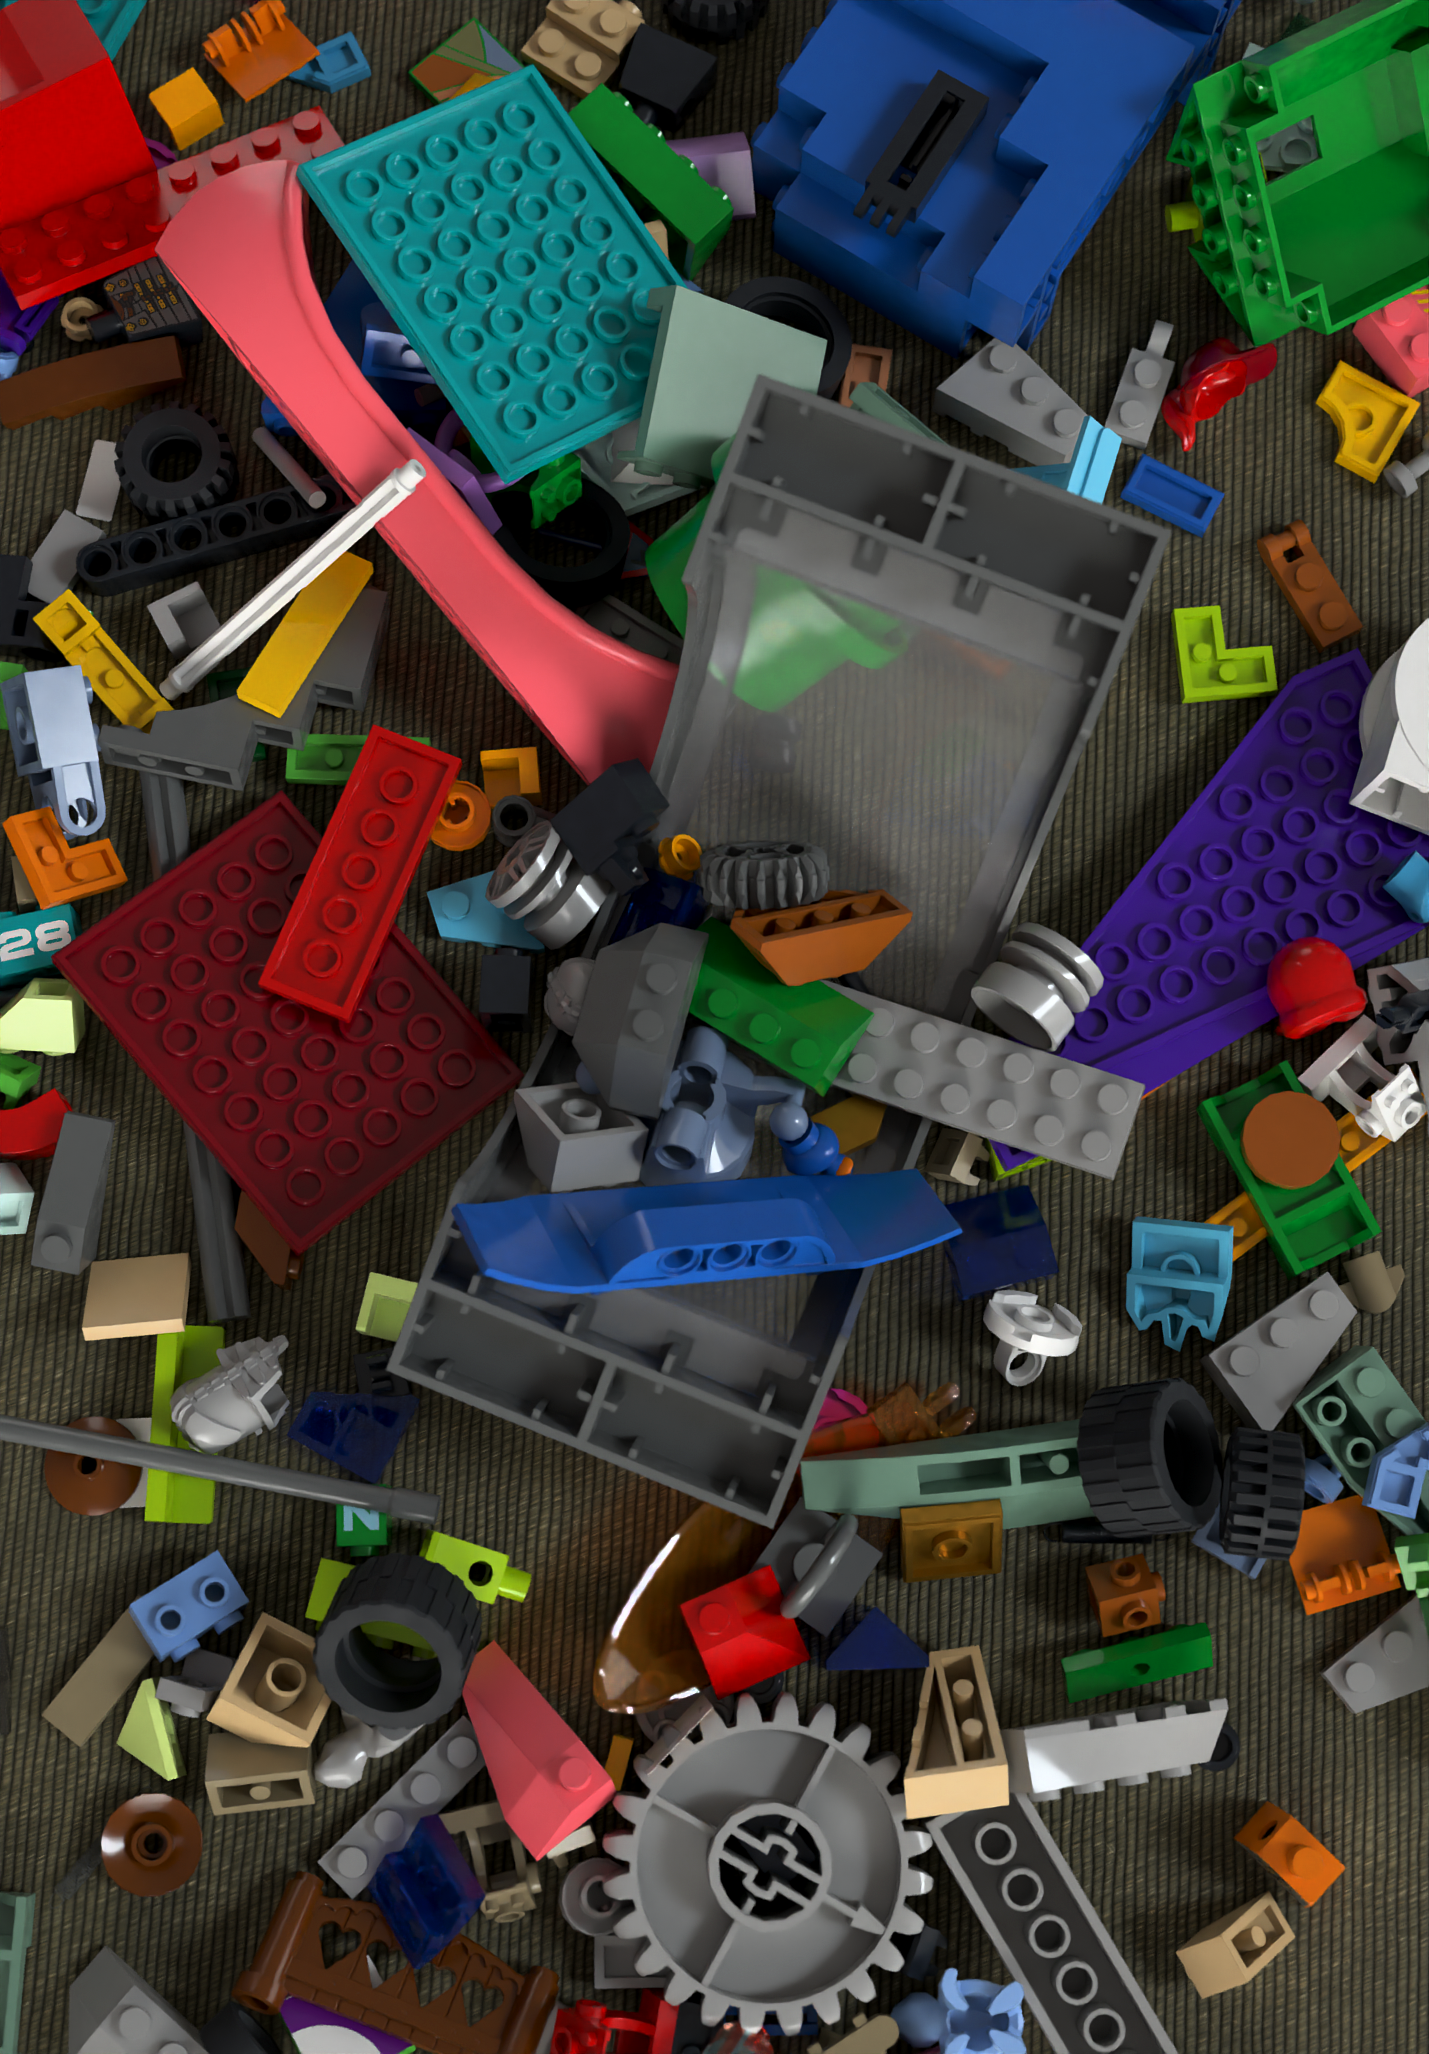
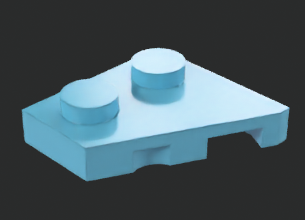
M494 871L427 892L442 940L459 943L476 942L482 946L494 948L504 946L526 949L530 953L536 954L545 952L543 943L523 927L526 915L512 920L504 913V907L497 908L486 899V889Z

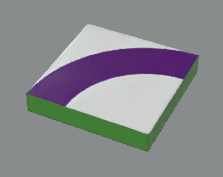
M367 1955L372 1988L375 1989L383 1981L369 1955ZM293 1996L284 2000L278 2014L298 2054H409L416 2050V2046Z

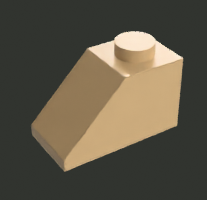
M1270 1891L1201 1929L1176 1953L1184 1966L1186 1974L1192 1980L1201 1998L1204 1999L1248 1983L1295 1938V1935Z

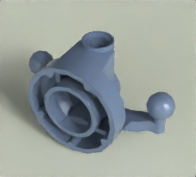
M710 1027L692 1028L688 1031L685 1041L680 1040L658 1121L637 1116L648 1128L639 1180L646 1186L736 1180L741 1176L752 1154L755 1115L758 1105H771L781 1102L769 1116L770 1128L776 1137L785 1141H794L805 1133L808 1127V1116L802 1107L806 1086L802 1082L783 1077L754 1076L752 1070L732 1052L728 1051L729 1042L723 1033ZM581 1061L576 1069L575 1077L577 1084L582 1091L589 1094H601Z

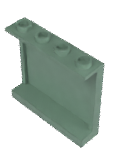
M679 285L651 288L646 308L660 312L661 318L635 450L618 451L617 459L635 464L633 471L652 477H661L662 473L673 476L672 483L674 485L689 489H700L702 485L711 488L712 491L716 487L711 467L713 452L737 432L758 373L817 395L828 340Z

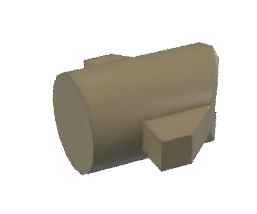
M1376 1251L1343 1263L1349 1282L1339 1285V1287L1353 1306L1367 1313L1379 1314L1389 1309L1394 1303L1405 1273L1401 1264L1386 1269L1380 1251Z

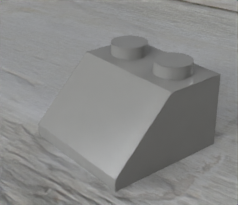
M577 1082L515 1089L514 1103L528 1167L550 1193H568L574 1189L595 1186L611 1187L617 1183L637 1181L639 1179L648 1128L636 1115L609 1109L602 1094H589L582 1091Z

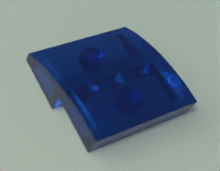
M438 1814L420 1818L404 1848L400 1851L385 1854L367 1886L414 1970L425 1966L448 1945L470 1920L486 1897V1894Z

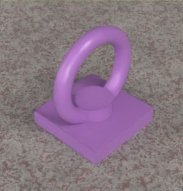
M454 409L442 421L435 436L434 445L409 427L407 429L408 432L490 533L494 535L503 524L485 493L505 489L518 482L524 476L505 485L496 471L481 474L469 459L453 449L455 437L464 425Z

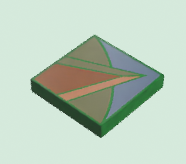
M473 17L413 67L408 74L410 81L436 106L448 101L475 73L499 79L524 68V66Z

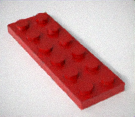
M373 724L258 982L260 988L350 1023L463 765L462 759Z

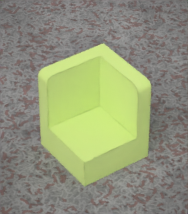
M370 1272L356 1330L364 1335L397 1342L418 1283Z

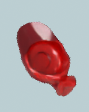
M1219 337L1200 346L1186 359L1181 371L1180 384L1173 388L1161 403L1162 415L1170 428L1180 438L1184 452L1189 451L1195 442V422L1212 418L1227 401L1241 396L1246 386L1264 379L1273 371L1277 362V349L1273 343L1240 350L1229 339Z

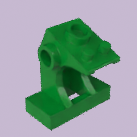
M471 435V462L481 474L495 472L496 470ZM570 452L526 474L513 485L496 492L485 493L493 507L501 493L517 491L529 494L532 499L533 512L531 528L536 529L547 520L552 522L556 518L557 513L573 504L582 496L581 458Z

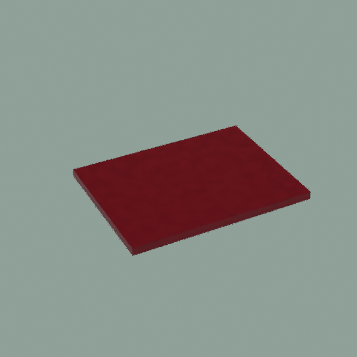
M280 790L51 956V960L293 1252L299 1256L523 1079L524 1074L395 922L391 927L350 1023L260 988L258 985L260 977L322 840L320 834L285 793Z

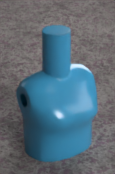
M1413 851L1400 863L1382 887L1402 906L1411 920L1423 924L1429 922V862L1417 851Z

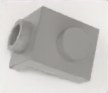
M198 1648L186 1657L181 1675L160 1677L155 1698L171 1702L170 1710L174 1713L199 1718L201 1712L212 1709L236 1659L204 1648Z

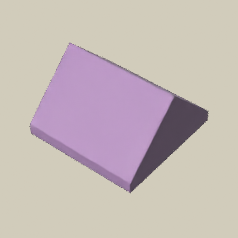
M744 132L666 141V144L678 156L683 154L694 163L699 176L711 187L717 186L726 193L734 208L732 220L756 218L751 150Z

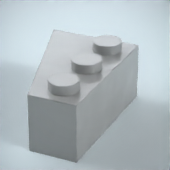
M997 338L990 341L936 388L932 412L944 418L948 415L971 427L970 431L980 437L986 435L1009 447V452L1036 466L1070 463L1084 416H1088L1017 344L1012 348Z
M1326 1272L1199 1359V1361L1247 1428L1273 1431L1354 1318L1357 1311L1329 1272Z

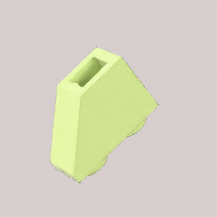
M33 978L0 1009V1053L10 1054L21 1050L42 1051L50 1056L75 1053L85 1033L84 1001L67 979Z

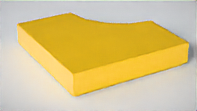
M1340 360L1316 401V404L1330 415L1338 429L1339 448L1334 462L1375 483L1421 403Z

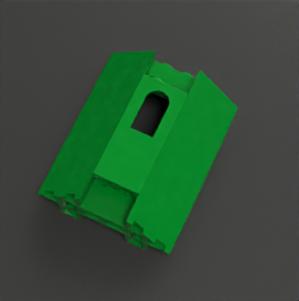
M1363 0L1193 83L1166 160L1189 167L1194 183L1191 189L1192 197L1200 209L1204 229L1202 231V239L1187 246V248L1254 347L1267 344L1300 326L1329 335L1429 284V0ZM1310 116L1319 157L1265 183L1256 143Z

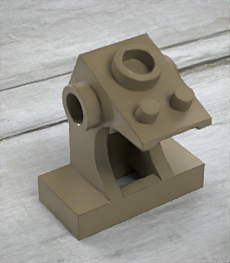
M498 1799L440 1812L436 1815L440 1836L461 1831L466 1832L476 1874L466 1877L472 1908L480 1907L487 1920L495 1919L499 1923L518 1920L525 1915V1911L536 1909L534 1893L543 1892L537 1861L528 1862L525 1846L506 1823ZM510 1839L516 1869L489 1875L483 1845Z

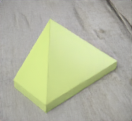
M154 1677L142 1681L116 1744L169 1781L185 1776L187 1773L168 1701L155 1698L160 1677Z

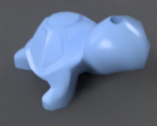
M949 1968L944 1971L940 1980L938 2000L927 1992H912L894 2006L890 2015L898 2025L899 2037L914 2048H928L939 2041L940 2054H1026V2048L1021 2038L1024 2020L1020 2007L1024 1991L1023 1986L1017 1981L1006 1985H998L979 1979L956 1980L958 1971L955 1968Z

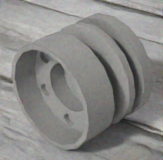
M546 820L539 822L529 829L504 856L488 883L485 897L495 907H504V913L512 920L526 915L523 927L552 950L558 949L571 941L588 924L607 897L612 883L609 880L605 881L598 873L587 876L551 822Z
M1024 922L1019 924L1013 932L1012 941L1005 943L1001 948V958L1004 963L996 961L989 964L971 988V996L985 1016L1005 1033L1029 1047L1048 1053L1055 1051L1072 1029L1074 1017L1071 1012L1085 1011L1089 1005L1090 997L1096 996L1102 988L1104 978L1099 968L1088 955L1071 941L1040 924Z

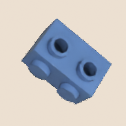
M217 1550L130 1604L128 1612L159 1663L170 1656L174 1663L200 1648L201 1645L197 1639L212 1629H215L217 1634L221 1635L244 1620L241 1611L246 1609L249 1600Z

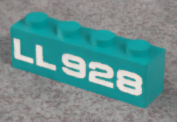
M62 904L42 910L40 905H37L34 912L17 915L16 912H0V989L29 983L33 978H51L63 975L53 964L51 956L83 933L80 916L70 904Z

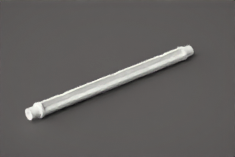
M411 459L401 469L395 468L355 508L345 514L180 664L171 669L168 674L169 677L159 686L164 697L169 700H175L180 694L188 693L193 689L194 685L214 669L224 657L232 653L295 597L297 592L313 581L368 532L378 520L386 516L407 496H410L416 490L415 485L426 476L424 467L417 460Z

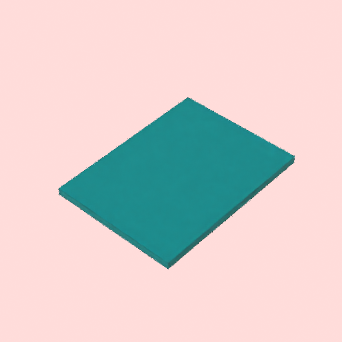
M534 64L298 165L296 172L298 179L505 485L641 417L661 318L660 312L646 308L650 289L679 285L687 289L688 287Z

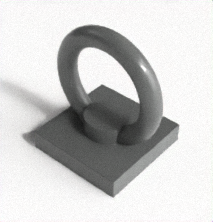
M800 1496L747 1574L771 1565L784 1595L780 1603L781 1614L787 1619L798 1617L827 1638L883 1556V1553L856 1535L858 1520L854 1515L844 1514L835 1520L824 1511L805 1510L803 1496Z

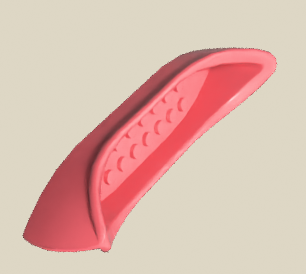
M274 160L247 165L218 177L198 190L168 223L154 250L199 310L356 505L387 478L395 468L401 469L411 459L417 460L424 467L426 476L415 485L416 490L402 500L386 516L378 520L373 527L489 670L582 780L589 786L610 766L636 758L640 760L647 772L650 773L672 699L679 664L637 650L596 629L551 597L503 549L365 379L334 331L320 298L312 254L309 225V194L296 175L300 163L293 160Z

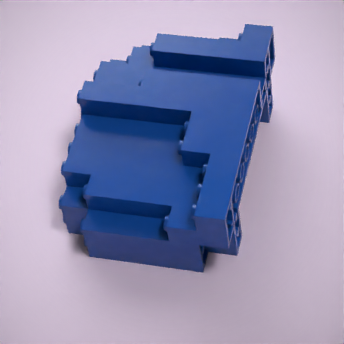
M830 0L825 11L826 18L819 28L813 26L808 31L801 45L800 56L794 64L788 62L778 76L776 88L779 89L778 110L769 123L763 121L757 127L750 142V146L753 147V158L751 161L754 191L773 202L772 209L775 210V219L771 226V231L774 232L773 251L955 359H958L978 328L1012 348L1017 344L1020 348L1027 351L1050 317L1061 274L1174 103L1178 101L1186 105L1193 83L1210 75L1226 25L1243 0ZM939 69L989 97L987 113L915 224L907 220L898 235L893 238L886 234L888 224L893 218L889 214L881 227L877 229L869 224L876 210L875 206H871L862 220L854 216L853 212L864 194L867 177ZM900 165L889 182L897 186L902 173L913 178V180L917 174Z

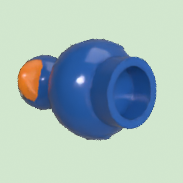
M808 1118V1127L800 1138L794 1141H785L779 1138V1143L782 1146V1159L786 1170L790 1173L802 1176L820 1172V1175H853V1161L846 1155L839 1153V1140L836 1133L822 1123H813Z

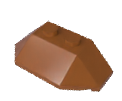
M848 889L828 890L824 897L818 901H813L809 905L800 904L796 908H770L762 911L760 909L744 910L743 908H736L730 928L755 958L777 976L780 982L788 986H801L807 982L825 978H838L844 974L864 970L911 921L913 912L883 889H869L867 894Z

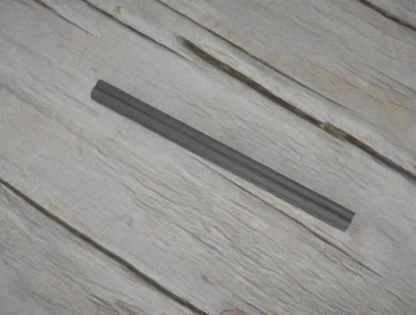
M139 770L152 879L154 882L192 855L183 782L180 778ZM183 1120L208 1322H211V1324H222L230 1321L246 1320L251 1318L242 1241L240 1235L235 1230L238 1210L234 1180Z

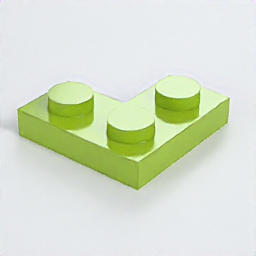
M1220 605L1173 609L1171 621L1182 703L1266 697L1276 694L1278 687L1272 646L1226 649Z

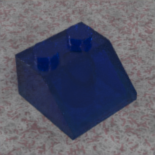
M1028 1185L944 1205L963 1231L959 1235L942 1241L959 1302L990 1295L997 1291L1009 1290L1052 1279L1059 1273L1046 1223Z

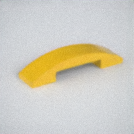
M70 589L66 590L32 618L71 666L81 665L82 674L89 678L94 693L123 725L134 726L141 729L144 733L150 734L156 712L174 710L106 634L99 622Z

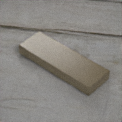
M139 1594V1595L134 1599L133 1602H135L136 1600L140 1599V1598L143 1597L144 1595H143V1594ZM129 1607L42 1713L45 1719L79 1747L87 1742L155 1657V1654L129 1614Z

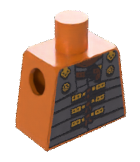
M1266 1801L1234 1836V1839L1305 1908L1311 1907L1345 1869L1343 1864L1292 1815L1269 1801ZM1276 1825L1273 1832L1268 1837L1262 1840L1265 1833L1272 1826Z

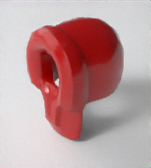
M1312 936L1298 938L1283 946L1273 956L1269 964L1267 992L1274 1008L1279 1014V1025L1274 1031L1276 1035L1286 1036L1294 1040L1305 1038L1322 1031L1334 1022H1346L1357 1017L1363 1012L1368 1003L1366 992L1356 984L1350 959L1338 946L1329 940Z

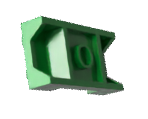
M1286 1060L1259 1077L1223 1095L1201 1102L1196 1111L1218 1152L1224 1151L1268 1232V1235L1265 1237L1286 1277L1290 1280L1375 1237L1382 1230L1339 1154L1330 1171L1311 1186L1294 1190L1279 1188L1280 1186H1274L1269 1182L1262 1181L1254 1175L1245 1163L1240 1147V1136L1243 1123L1251 1109L1271 1094L1285 1091L1305 1093L1289 1062Z

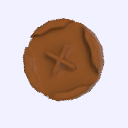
M1285 1091L1267 1096L1251 1109L1243 1123L1240 1147L1245 1163L1257 1178L1274 1186H1280L1279 1188L1294 1190L1311 1186L1330 1171L1339 1154L1341 1137L1336 1119L1323 1103L1305 1093Z

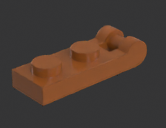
M1297 519L1287 524L1284 532L1276 536L1270 533L1257 540V548L1263 561L1319 654L1361 631L1363 625L1312 543L1309 530L1302 520ZM1293 548L1298 559L1288 563L1283 552Z

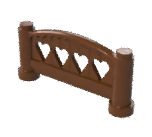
M297 1871L294 1878L289 1879L249 1970L240 1972L231 1992L232 1996L244 2006L268 2015L279 2014L288 1994L434 2054H535L560 1989L557 1985L560 1977L554 1971L542 1966H532L529 1973L521 1975L475 1941L421 1915L378 1903L326 1897L321 1891L324 1883L320 1878L307 1872ZM331 1923L338 1926L341 1933L355 1932L360 1937V1946L328 1969H325L319 1938L320 1928L325 1924ZM379 1942L384 1944L389 1952L394 1950L404 1952L408 1958L406 1967L375 1989L372 1988L366 1955L367 1947L372 1943ZM426 1961L431 1963L436 1971L442 1969L451 1971L455 1976V1984L421 2008L413 1971L414 1967L419 1962ZM473 1980L480 1983L483 1990L489 1988L497 1989L503 1996V2003L473 2026L468 2027L461 1992L462 1985L467 1981Z

